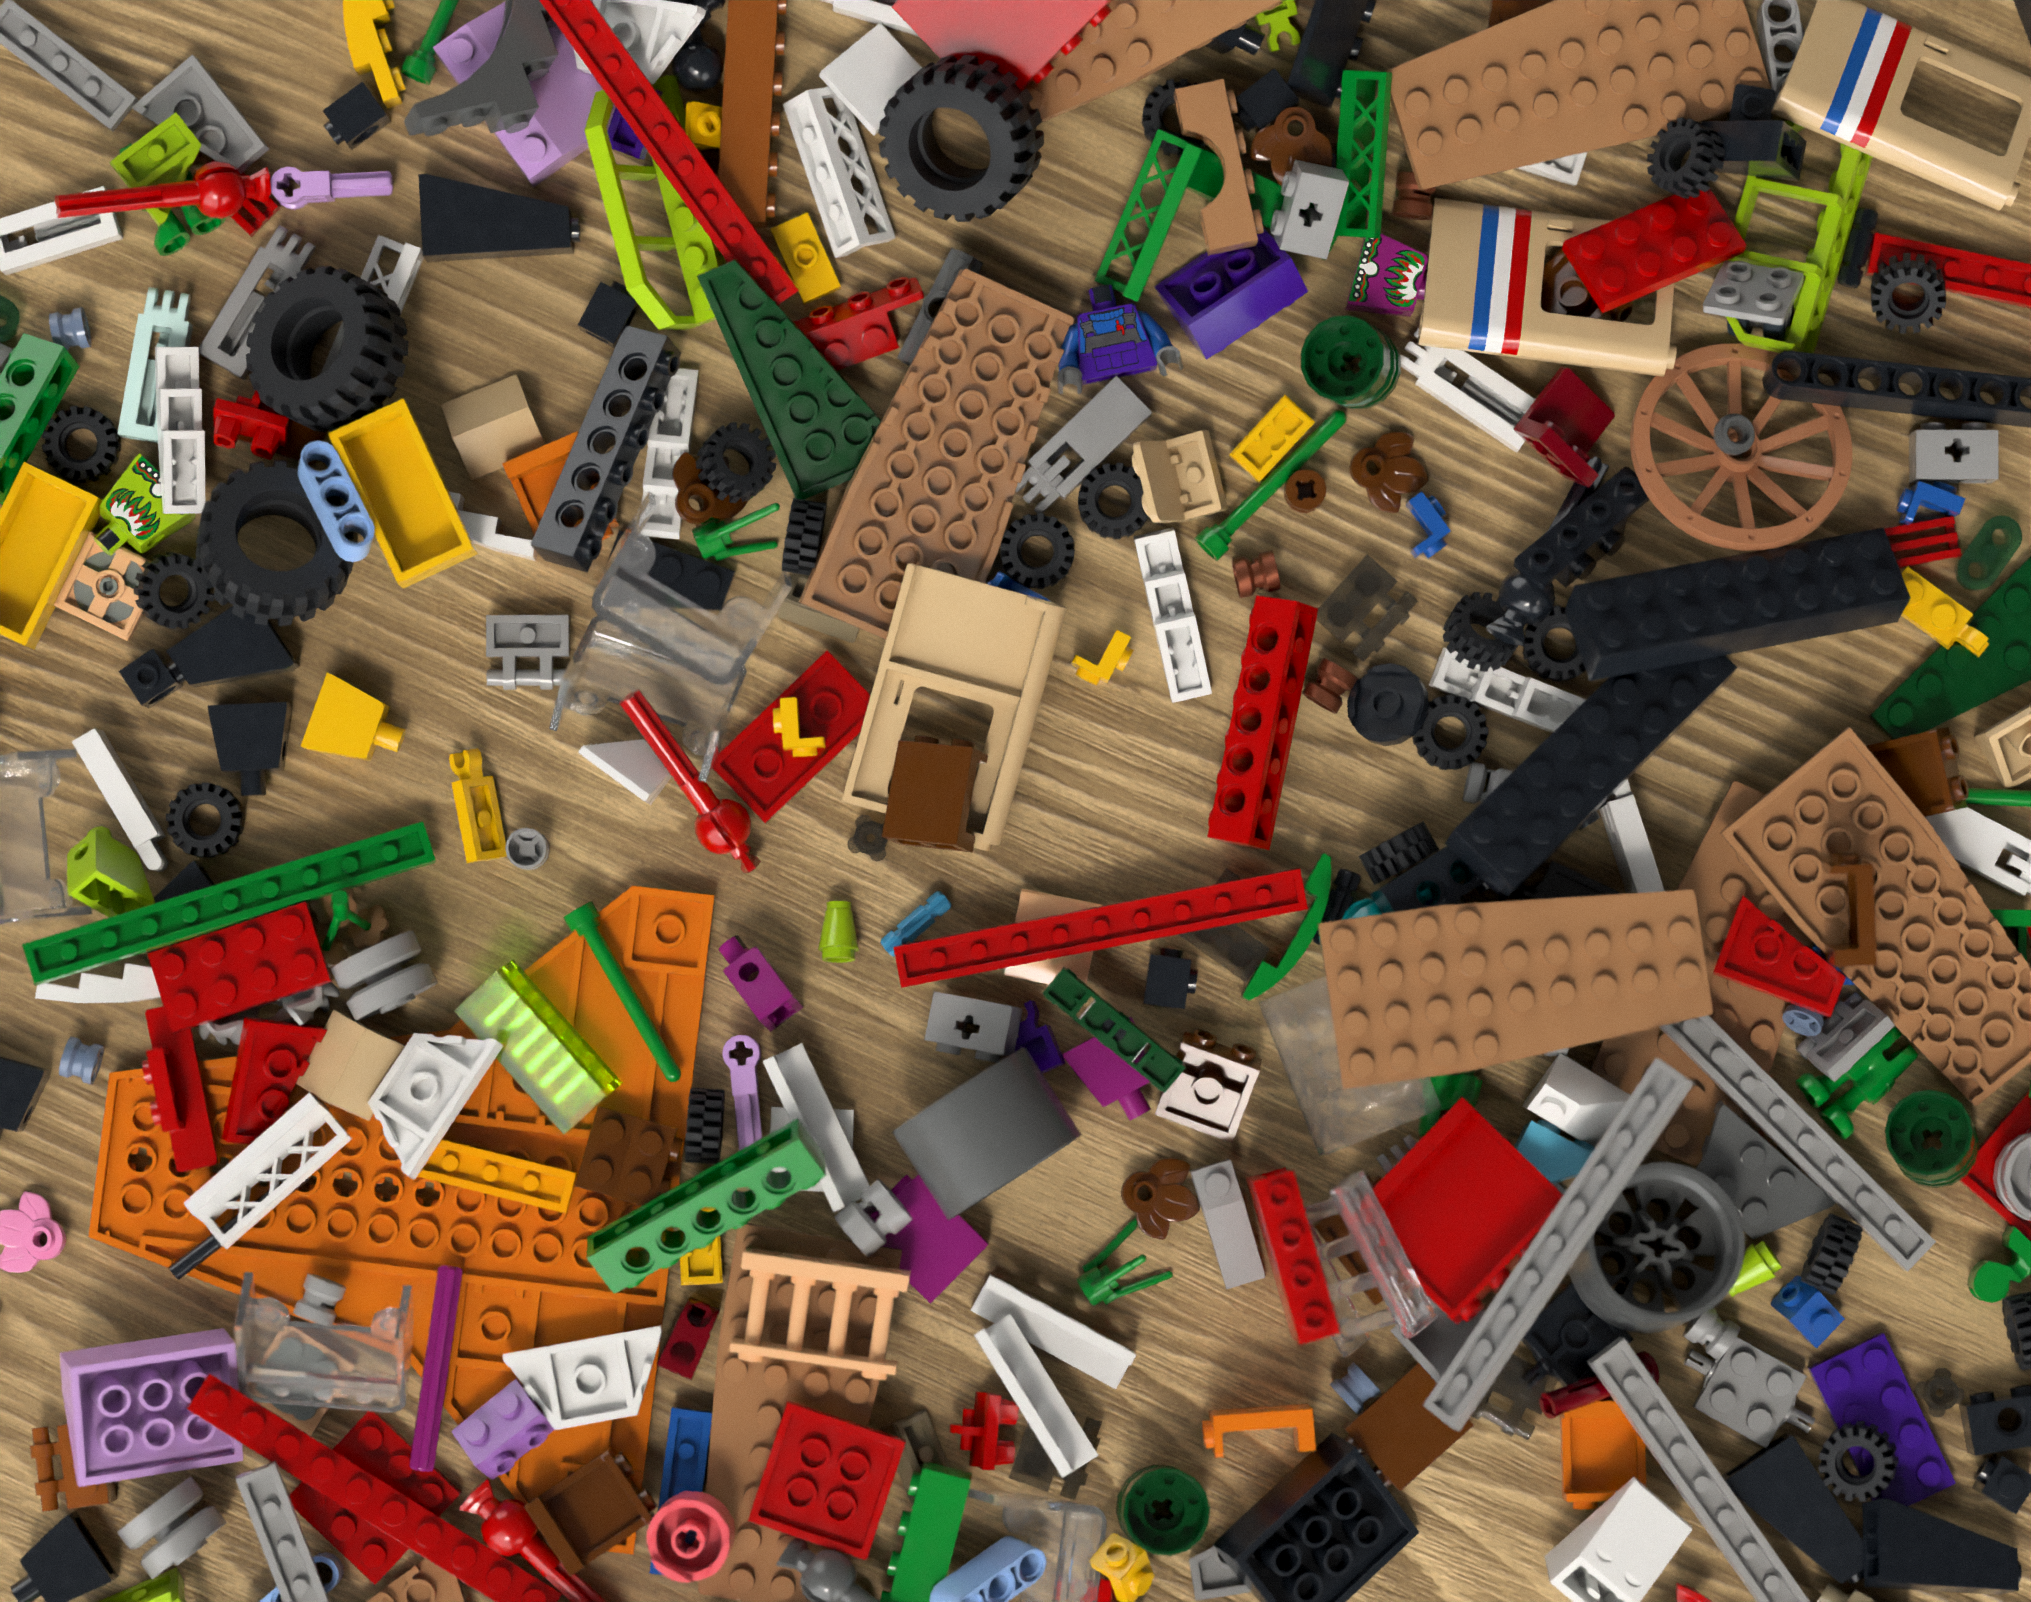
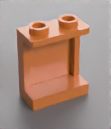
M578 431L502 463L534 535L578 435ZM599 482L593 484L590 490L594 489ZM616 516L608 524L602 541L614 535L612 529L619 526ZM583 518L577 521L574 527L578 526L582 522Z
M1604 1398L1560 1415L1562 1499L1566 1502H1573V1509H1597L1598 1502L1607 1501L1633 1477L1646 1486L1645 1443L1613 1398Z
M1309 1404L1209 1410L1210 1420L1202 1421L1204 1446L1206 1449L1212 1448L1215 1458L1224 1457L1222 1439L1224 1432L1293 1427L1295 1448L1299 1452L1316 1451L1313 1409Z

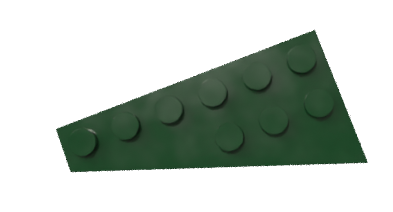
M736 258L698 274L697 278L795 498L804 500L851 480L882 419Z
M2031 555L1973 612L1974 619L1970 622L1969 626L1979 630L1989 638L1987 641L1989 646L1980 657L1971 653L1957 641L1953 643L1949 650L1940 644L1868 716L1891 740L1926 732L2031 680Z

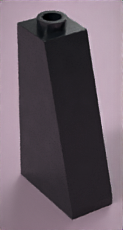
M418 174L422 252L427 262L574 254L573 242L581 241L579 217L572 218V213L568 206L434 175Z
M1786 1432L1771 1442L1767 1448H1762L1722 1475L1737 1498L1841 1584L1845 1581L1853 1584L1864 1578L1863 1540L1793 1435Z
M1881 1498L1862 1503L1864 1587L2001 1595L2019 1591L2022 1568L2018 1561L2017 1548L1890 1499Z

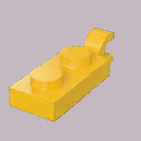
M1907 566L1902 572V577L1909 592L1910 600L1901 616L1949 650L1953 643L1957 641L1971 653L1980 657L1989 646L1987 642L1989 638L1979 630L1969 626L1970 622L1974 619L1973 613Z
M479 748L450 754V767L454 774L460 778V780L451 782L466 862L473 863L507 857L505 850L506 840L493 776L483 777L482 756Z

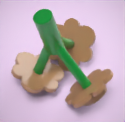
M353 889L345 891L336 890L332 895L309 901L311 909L317 912V921L323 925L331 923L326 937L318 933L327 965L331 968L348 957V952L342 948L343 942L335 936L338 928L346 926L349 920L352 923L349 925L348 935L354 939L353 944L358 949H362L365 946L370 948L381 943L383 934L389 927V921L385 919L386 911L380 905H374L369 910L366 908L361 909L358 914L354 913L357 910V903L352 900Z

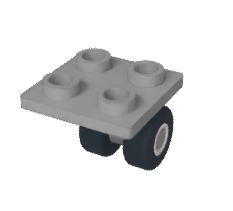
M1724 261L1703 302V312L1737 318L1748 334H1751L1753 327L1763 328L1764 338L1784 341L1786 328L1792 324L1794 315L1793 304L1803 284L1804 274L1781 267L1769 268L1751 265L1744 261ZM1727 320L1728 333L1736 336Z

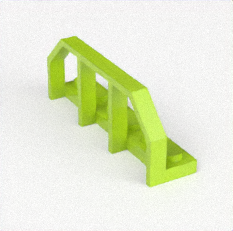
M666 75L658 78L652 85L655 89L663 92L661 98L685 130L686 113L676 77ZM604 90L595 92L584 131L627 291L658 330H689L716 320L697 276L724 264L725 259L653 158L654 166L616 164L607 131L614 104ZM658 178L673 237L635 236L621 180L649 181ZM676 248L694 316H675L647 280L640 251H669Z
M1785 121L1797 133L1804 129V127L1791 121ZM1841 143L1840 152L1842 157L1838 170H1835L1830 177L1829 193L1763 180V177H1747L1733 224L1743 240H1745L1759 192L1827 205V207L1820 212L1818 217L1817 231L1819 234L1815 247L1811 248L1807 254L1805 263L1746 250L1744 254L1727 260L1733 262L1744 261L1749 264L1769 268L1781 267L1806 275L1803 287L1800 288L1794 301L1795 314L1791 326L1786 328L1784 341L1748 334L1737 318L1726 317L1736 337L1742 344L1777 353L1783 351L1814 353L1873 158L1872 156Z

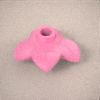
M24 1191L19 1202V1210L9 1209L0 1211V1244L5 1246L0 1255V1268L8 1272H27L32 1270L39 1260H50L57 1257L65 1247V1232L58 1222L52 1220L50 1204L43 1196ZM42 1232H45L48 1238L45 1246L40 1244Z

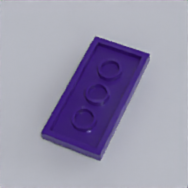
M1881 1332L1808 1367V1371L1836 1429H1840L1849 1422H1851V1425H1854L1857 1421H1865V1426L1869 1427L1873 1423L1879 1426L1877 1431L1881 1434L1886 1431L1890 1435L1888 1438L1890 1444L1895 1443L1896 1445L1895 1456H1898V1465L1895 1468L1897 1470L1895 1476L1880 1495L1875 1498L1869 1497L1871 1501L1883 1498L1910 1506L1956 1484L1884 1333ZM1860 1446L1847 1449L1859 1476H1865L1872 1472L1874 1459L1867 1449Z

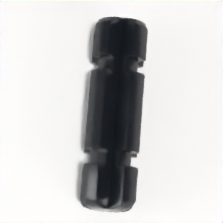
M1859 208L1856 211L1853 221L1855 229L1850 231L1842 261L1845 263V266L1840 268L1837 280L1842 286L1857 288L1861 283L1864 272L1861 270V267L1866 265L1874 235L1871 233V230L1876 228L1879 216L1878 212L1872 209Z
M1340 869L1334 881L1337 888L1336 890L1331 889L1321 920L1323 923L1342 920L1344 912L1353 903L1352 891L1357 892L1361 882L1359 874L1347 869ZM1317 930L1313 938V942L1320 945L1319 930Z

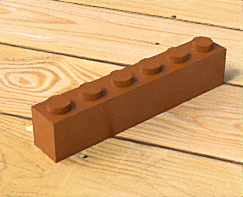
M728 0L718 177L755 228H767V217L775 218L776 193H769L770 177H777L778 152H771L772 136H780L781 112L774 111V96H782L783 71H776L777 55H784L785 31L778 30L779 15H787L788 0Z

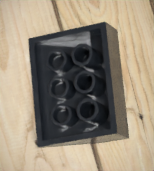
M1377 0L1315 1L1288 81V86L1298 98L1330 109L1335 98L1341 100L1343 70H1345L1348 59L1355 62L1357 60L1364 38L1356 35L1361 21L1370 22Z
M1332 1432L1316 1447V1451L1309 1453L1212 1545L1260 1602H1346L1404 1548L1419 1531L1359 1450Z

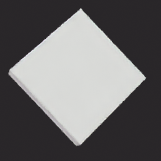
M879 23L821 70L819 77L874 136L879 131L880 121L886 116L884 108L888 101L922 67L889 31Z

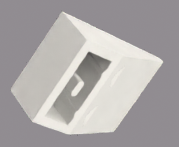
M1633 1477L1544 1556L1550 1583L1573 1602H1640L1692 1531V1526L1639 1480Z

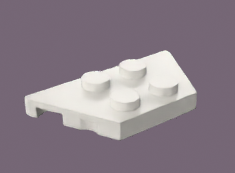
M592 0L651 84L656 82L706 13V10L696 5L665 0ZM574 49L577 69L592 74Z
M414 1033L368 1101L375 1118L383 1126V1133L389 1145L394 1148L402 1163L400 1167L404 1174L414 1180L416 1179L504 1045L493 1038L476 1040L452 1035L445 1037H436L433 1034Z
M653 1326L503 1354V1361L511 1368L531 1399L543 1411V1415L554 1430L635 1416L639 1413L662 1335V1326Z

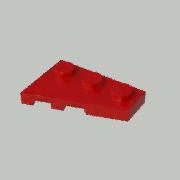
M1742 895L1713 974L1831 1018L1846 977L1809 947L1800 943L1785 931L1780 924L1766 916Z
M244 1017L222 1134L223 1140L231 1143L251 1144L282 1117L290 1102L288 1097L298 1077L304 1076L310 1064L307 1060L316 1042H322L327 1029L323 1026L299 1025L298 1023Z

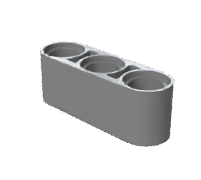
M1764 0L1756 13L1761 57L1771 89L1776 92L1775 101L1780 87L1790 72L1803 38L1799 7L1796 0ZM1772 5L1782 7L1787 14V21L1782 23L1773 21L1768 15V7ZM1778 45L1788 47L1793 55L1792 62L1782 63L1778 61L1773 53L1774 47Z

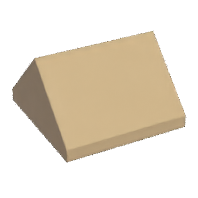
M517 374L441 404L451 437L472 481L503 469L502 463L546 445Z
M2030 703L1974 736L2001 784L2008 790L2031 778Z
M333 1009L324 1027L327 1029V1032L321 1043L316 1042L307 1060L310 1064L304 1076L298 1077L296 1084L325 1102L370 1121L373 1112L368 1101L405 1045L360 1022H355L354 1019Z

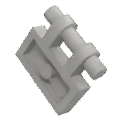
M486 615V657H503V669H487V686H503L504 690H516L517 686H540L541 690H553L554 686L570 685V669H554L553 657H570V616ZM516 657H540V669H517Z
M1854 992L1845 1002L1840 1000L1836 1003L1831 1018L1828 1017L1824 1020L1823 1028L1818 1035L1805 1036L1806 1038L1795 1049L1805 1060L1809 1059L1816 1068L1835 1082L1845 1072L1850 1070L1895 1025L1884 1012L1867 999L1863 1000L1859 994Z

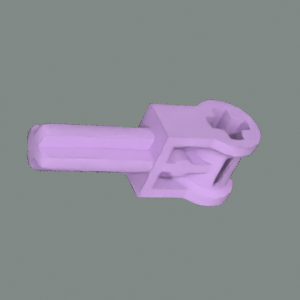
M287 166L277 170L270 182L271 192L282 206L292 210L300 209L308 203L335 202V198L387 196L393 192V177L389 171L331 174L329 170L301 172L295 167ZM289 180H294L300 188L294 189L293 196L289 197L282 188L289 187Z
M746 1035L731 1037L725 1043L722 1053L725 1064L730 1068L739 1151L763 1138L757 1065L761 1059V1049L755 1039ZM744 1041L745 1048H752L753 1056L746 1058V1065L743 1066L740 1065L738 1059L731 1058V1050H736L738 1042Z

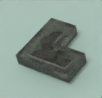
M1226 868L1215 884L1242 878ZM1238 923L1179 934L1181 938L1245 983L1270 950V948L1238 927Z

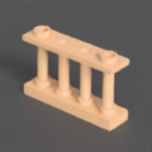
M745 1248L741 1269L750 1270L749 1276L753 1277L745 1339L733 1337L730 1343L729 1351L738 1352V1359L750 1362H763V1356L863 1370V1377L876 1380H886L887 1374H896L898 1361L885 1359L894 1297H898L899 1291L907 1292L911 1271ZM775 1274L791 1276V1282L795 1283L786 1345L761 1341L769 1282L774 1279ZM816 1279L833 1282L832 1288L836 1289L827 1351L803 1347L811 1286L816 1285ZM858 1285L873 1287L874 1294L877 1295L869 1357L844 1353L852 1292L857 1291Z

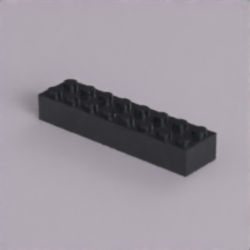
M1877 528L1781 546L1774 549L1754 551L1578 584L1574 586L1564 610L1589 680L1593 681L1898 622L1907 606L1910 595L1884 528Z
M1723 655L1609 677L1452 831L1445 844L1503 901H1506L1729 680L1738 667Z

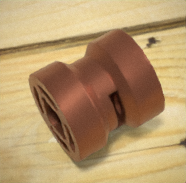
M1398 172L1395 186L1399 190L1398 198L1393 202L1392 215L1410 220H1431L1434 206L1430 202L1431 194L1435 192L1436 187L1421 191L1418 189L1413 172Z
M1272 550L1260 552L1251 562L1245 556L1232 558L1234 578L1240 599L1253 596L1256 588H1259V590L1264 589L1267 592L1281 590L1278 569Z
M1323 658L1317 667L1318 675L1316 682H1308L1302 694L1320 707L1337 714L1343 704L1340 697L1341 694L1344 695L1345 691L1351 690L1358 678L1341 666Z

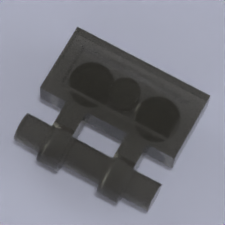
M1367 554L1318 608L1316 621L1341 643L1354 632L1361 641L1351 652L1361 662H1364L1373 651L1378 653L1385 645L1383 640L1398 624L1402 626L1410 618L1408 613L1418 601L1408 591L1397 601H1394L1387 593L1398 581ZM1378 604L1386 614L1370 629L1363 620Z
M1512 1354L1471 1414V1417L1477 1420L1482 1417L1500 1426V1431L1511 1437L1513 1434L1529 1440L1535 1425L1523 1420L1522 1415L1526 1407L1541 1415L1543 1412L1539 1401L1540 1397H1542L1541 1394L1554 1390L1558 1380L1547 1375L1530 1391L1525 1387L1527 1383H1522L1519 1378L1533 1364ZM1493 1391L1513 1400L1508 1412L1488 1402Z
M1087 1416L1083 1431L1097 1451L1101 1440L1097 1436L1102 1421ZM1027 1423L1009 1478L1048 1492L1053 1476L1065 1480L1060 1495L1076 1500L1080 1486H1085L1089 1475L1085 1472L1088 1463L1062 1478L1031 1426Z

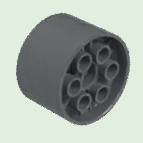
M1026 1047L970 1079L892 1132L948 1221L1007 1185L1082 1135Z
M1651 1163L1637 1167L1623 1188L1625 1190L1634 1187L1637 1201L1635 1213L1632 1212L1621 1192L1569 1268L1572 1283L1586 1306L1605 1322L1626 1331L1636 1333L1663 1332L1702 1315L1720 1303L1729 1293L1742 1268L1745 1250L1744 1232L1740 1216L1726 1192L1711 1178L1691 1167L1675 1163ZM1687 1199L1696 1210L1681 1221L1678 1217L1675 1218L1674 1216L1683 1200ZM1649 1202H1654L1662 1208L1663 1219L1661 1222H1655L1647 1214L1646 1207ZM1610 1215H1617L1624 1221L1625 1232L1623 1235L1615 1234L1609 1228L1608 1219ZM1680 1230H1687L1693 1235L1695 1244L1692 1250L1686 1249L1685 1245L1678 1241ZM1594 1234L1601 1236L1603 1240L1610 1243V1246H1594ZM1657 1239V1246L1668 1252H1663L1654 1257V1250L1648 1248L1645 1244H1649ZM1604 1255L1612 1256L1617 1261L1618 1272L1616 1275H1609L1603 1270L1601 1260ZM1632 1255L1637 1256L1639 1260L1637 1263L1634 1261ZM1694 1256L1715 1257L1713 1272L1691 1264ZM1646 1266L1655 1267L1656 1271H1648L1644 1268ZM1673 1270H1680L1686 1275L1688 1280L1686 1290H1679L1672 1284L1671 1274ZM1622 1279L1626 1284L1623 1286L1622 1293L1619 1296L1611 1286ZM1635 1283H1642L1648 1288L1650 1298L1647 1303H1641L1635 1299L1633 1295ZM1661 1291L1671 1297L1677 1311L1665 1312Z

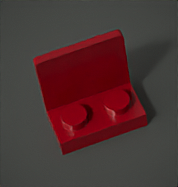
M1562 366L1513 430L1563 478L1589 488L1599 474L1587 464L1590 461L1587 453L1614 419L1615 413L1569 368Z

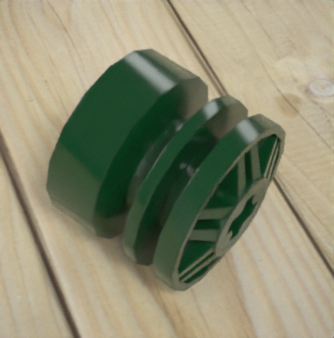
M1350 315L1333 316L1317 324L1307 335L1301 350V371L1307 384L1319 396L1352 410L1369 409L1383 402L1395 389L1401 374V358L1394 341L1381 329ZM1354 358L1360 359L1358 366L1361 370L1358 373L1351 371L1354 368L1352 363Z
M1934 1090L1913 1092L1898 1101L1888 1115L1885 1128L1887 1149L1902 1173L1916 1184L1931 1188L1951 1186L1966 1177L1975 1165L1980 1147L1977 1130L1961 1102L1949 1094ZM1930 1136L1935 1139L1940 1138L1943 1146L1938 1150L1934 1147L1928 1148L1929 1145L1926 1140Z
M1153 1464L1138 1469L1124 1481L1117 1495L1116 1515L1120 1528L1131 1542L1152 1554L1172 1556L1188 1551L1201 1540L1209 1524L1210 1505L1205 1490L1194 1477L1173 1466ZM1167 1498L1168 1502L1165 1507L1170 1511L1166 1517L1157 1515L1153 1518L1152 1516L1155 1513V1509L1151 1506L1153 1501L1163 1502Z

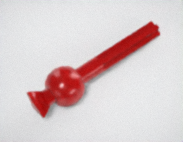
M214 161L204 164L196 171L193 180L57 195L55 196L56 214L58 218L196 205L202 214L210 218L224 219L237 213L242 208L245 199L252 198L266 203L271 194L270 173L268 167H265L251 176H242L235 166L227 162Z
M640 689L630 692L619 704L698 812L694 823L695 835L699 843L706 850L718 855L730 853L734 860L741 861L740 868L743 873H750L761 861L757 856L749 853L751 847L746 840L751 833V819L747 810L739 802L728 798H717Z
M489 1478L476 1486L460 1505L459 1510L478 1514L484 1520L481 1523L483 1540L492 1551L504 1556H512L519 1553L570 1602H607L577 1573L571 1577L569 1576L554 1551L536 1535L538 1527L524 1507L527 1504L512 1498L500 1502L494 1496Z

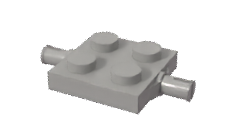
M1736 1337L1720 1359H1714L1713 1361L1691 1349L1688 1355L1701 1362V1365L1687 1357L1685 1358L1684 1365L1705 1375L1702 1390L1693 1407L1761 1446L1767 1448L1777 1429L1786 1421L1805 1433H1808L1811 1427L1797 1420V1418H1801L1811 1425L1814 1424L1815 1417H1811L1794 1407L1796 1395L1807 1376L1746 1341Z

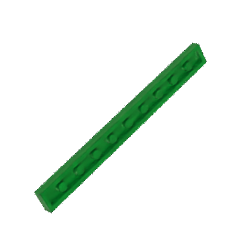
M422 821L24 943L22 947L34 985L37 986L245 922L303 902L332 895L336 890L345 891L433 864L436 859L424 822Z

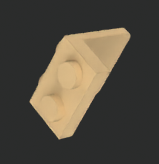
M1200 430L1166 441H1139L1133 444L1132 465L1136 474L1140 477L1143 487L1142 506L1153 523L1186 522L1228 510L1209 430Z

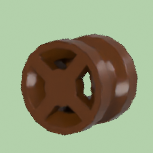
M1303 469L1295 472L1290 476L1284 488V498L1287 505L1298 513L1315 511L1326 496L1325 481L1319 473L1313 470Z

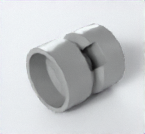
M877 1179L861 1193L862 1201L860 1203L850 1202L834 1216L844 1232L867 1257H870L886 1243V1234L888 1232L897 1234L913 1220L904 1205L880 1179ZM879 1210L882 1215L876 1222L871 1214Z

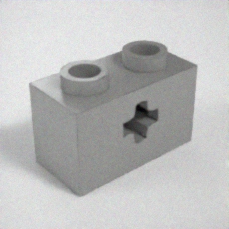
M1295 159L1292 172L1287 171L1283 178L1281 194L1285 197L1281 211L1276 210L1274 212L1270 232L1273 234L1280 250L1327 259L1349 185V181L1342 169ZM1313 203L1314 208H1308L1309 204ZM1300 209H1306L1305 214H1301Z
M1945 423L1920 424V430H1915L1909 434V483H1917L1918 481L1933 483L1938 481L1945 484H1991L1999 479L1998 430H1986V423L1961 424V430H1945ZM1952 444H1954L1956 451H1962V456L1954 462L1952 455L1945 454V449L1952 446Z
M934 991L924 1040L937 1042L936 1051L960 1055L961 1047L976 1050V1059L998 1063L1001 1055L1009 1056L1015 1051L1023 1009ZM967 1023L980 1025L979 1033L967 1032Z

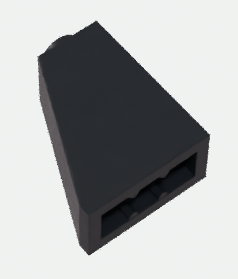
M1701 121L1702 125L1715 130L1718 133L1717 136L1721 137L1724 142L1720 147L1725 149V156H1721L1718 159L1724 162L1723 168H1716L1715 172L1799 181L1807 141L1784 121Z
M233 606L166 650L172 661L167 663V666L180 684L187 681L190 686L195 688L290 672L300 666L269 620L267 625L255 623L256 616L248 613L242 619L232 613Z

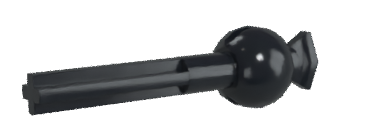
M1598 457L1590 458L1587 464L1599 476L1589 488L1576 482L1573 483L1549 529L1600 487L1609 470V465L1602 463V460ZM1517 569L1510 572L1502 581L1499 590L1500 606L1504 614L1487 625L1486 630L1504 643L1524 646L1525 624L1538 623L1545 619L1552 611L1555 601L1552 582L1544 589H1539Z

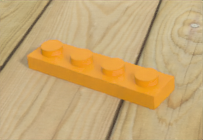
M441 1139L417 1177L567 1213L577 1173Z

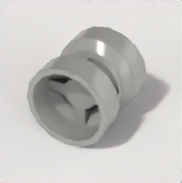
M1472 761L1466 778L1463 801L1473 804L1483 801L1512 773V770L1499 768L1494 771L1487 769L1482 763ZM1486 779H1488L1485 792H1483Z
M522 828L513 832L507 839L505 847L506 855L510 862L524 870L540 868L545 864L550 853L549 842L545 836L530 828Z
M308 1273L303 1284L306 1291L303 1298L297 1301L293 1313L312 1322L332 1327L336 1317L335 1305L337 1301L343 1299L347 1287L327 1278Z
M1712 1308L1690 1320L1682 1336L1692 1343L1705 1344L1706 1353L1718 1360L1731 1346L1741 1327L1731 1320L1721 1321L1717 1310Z

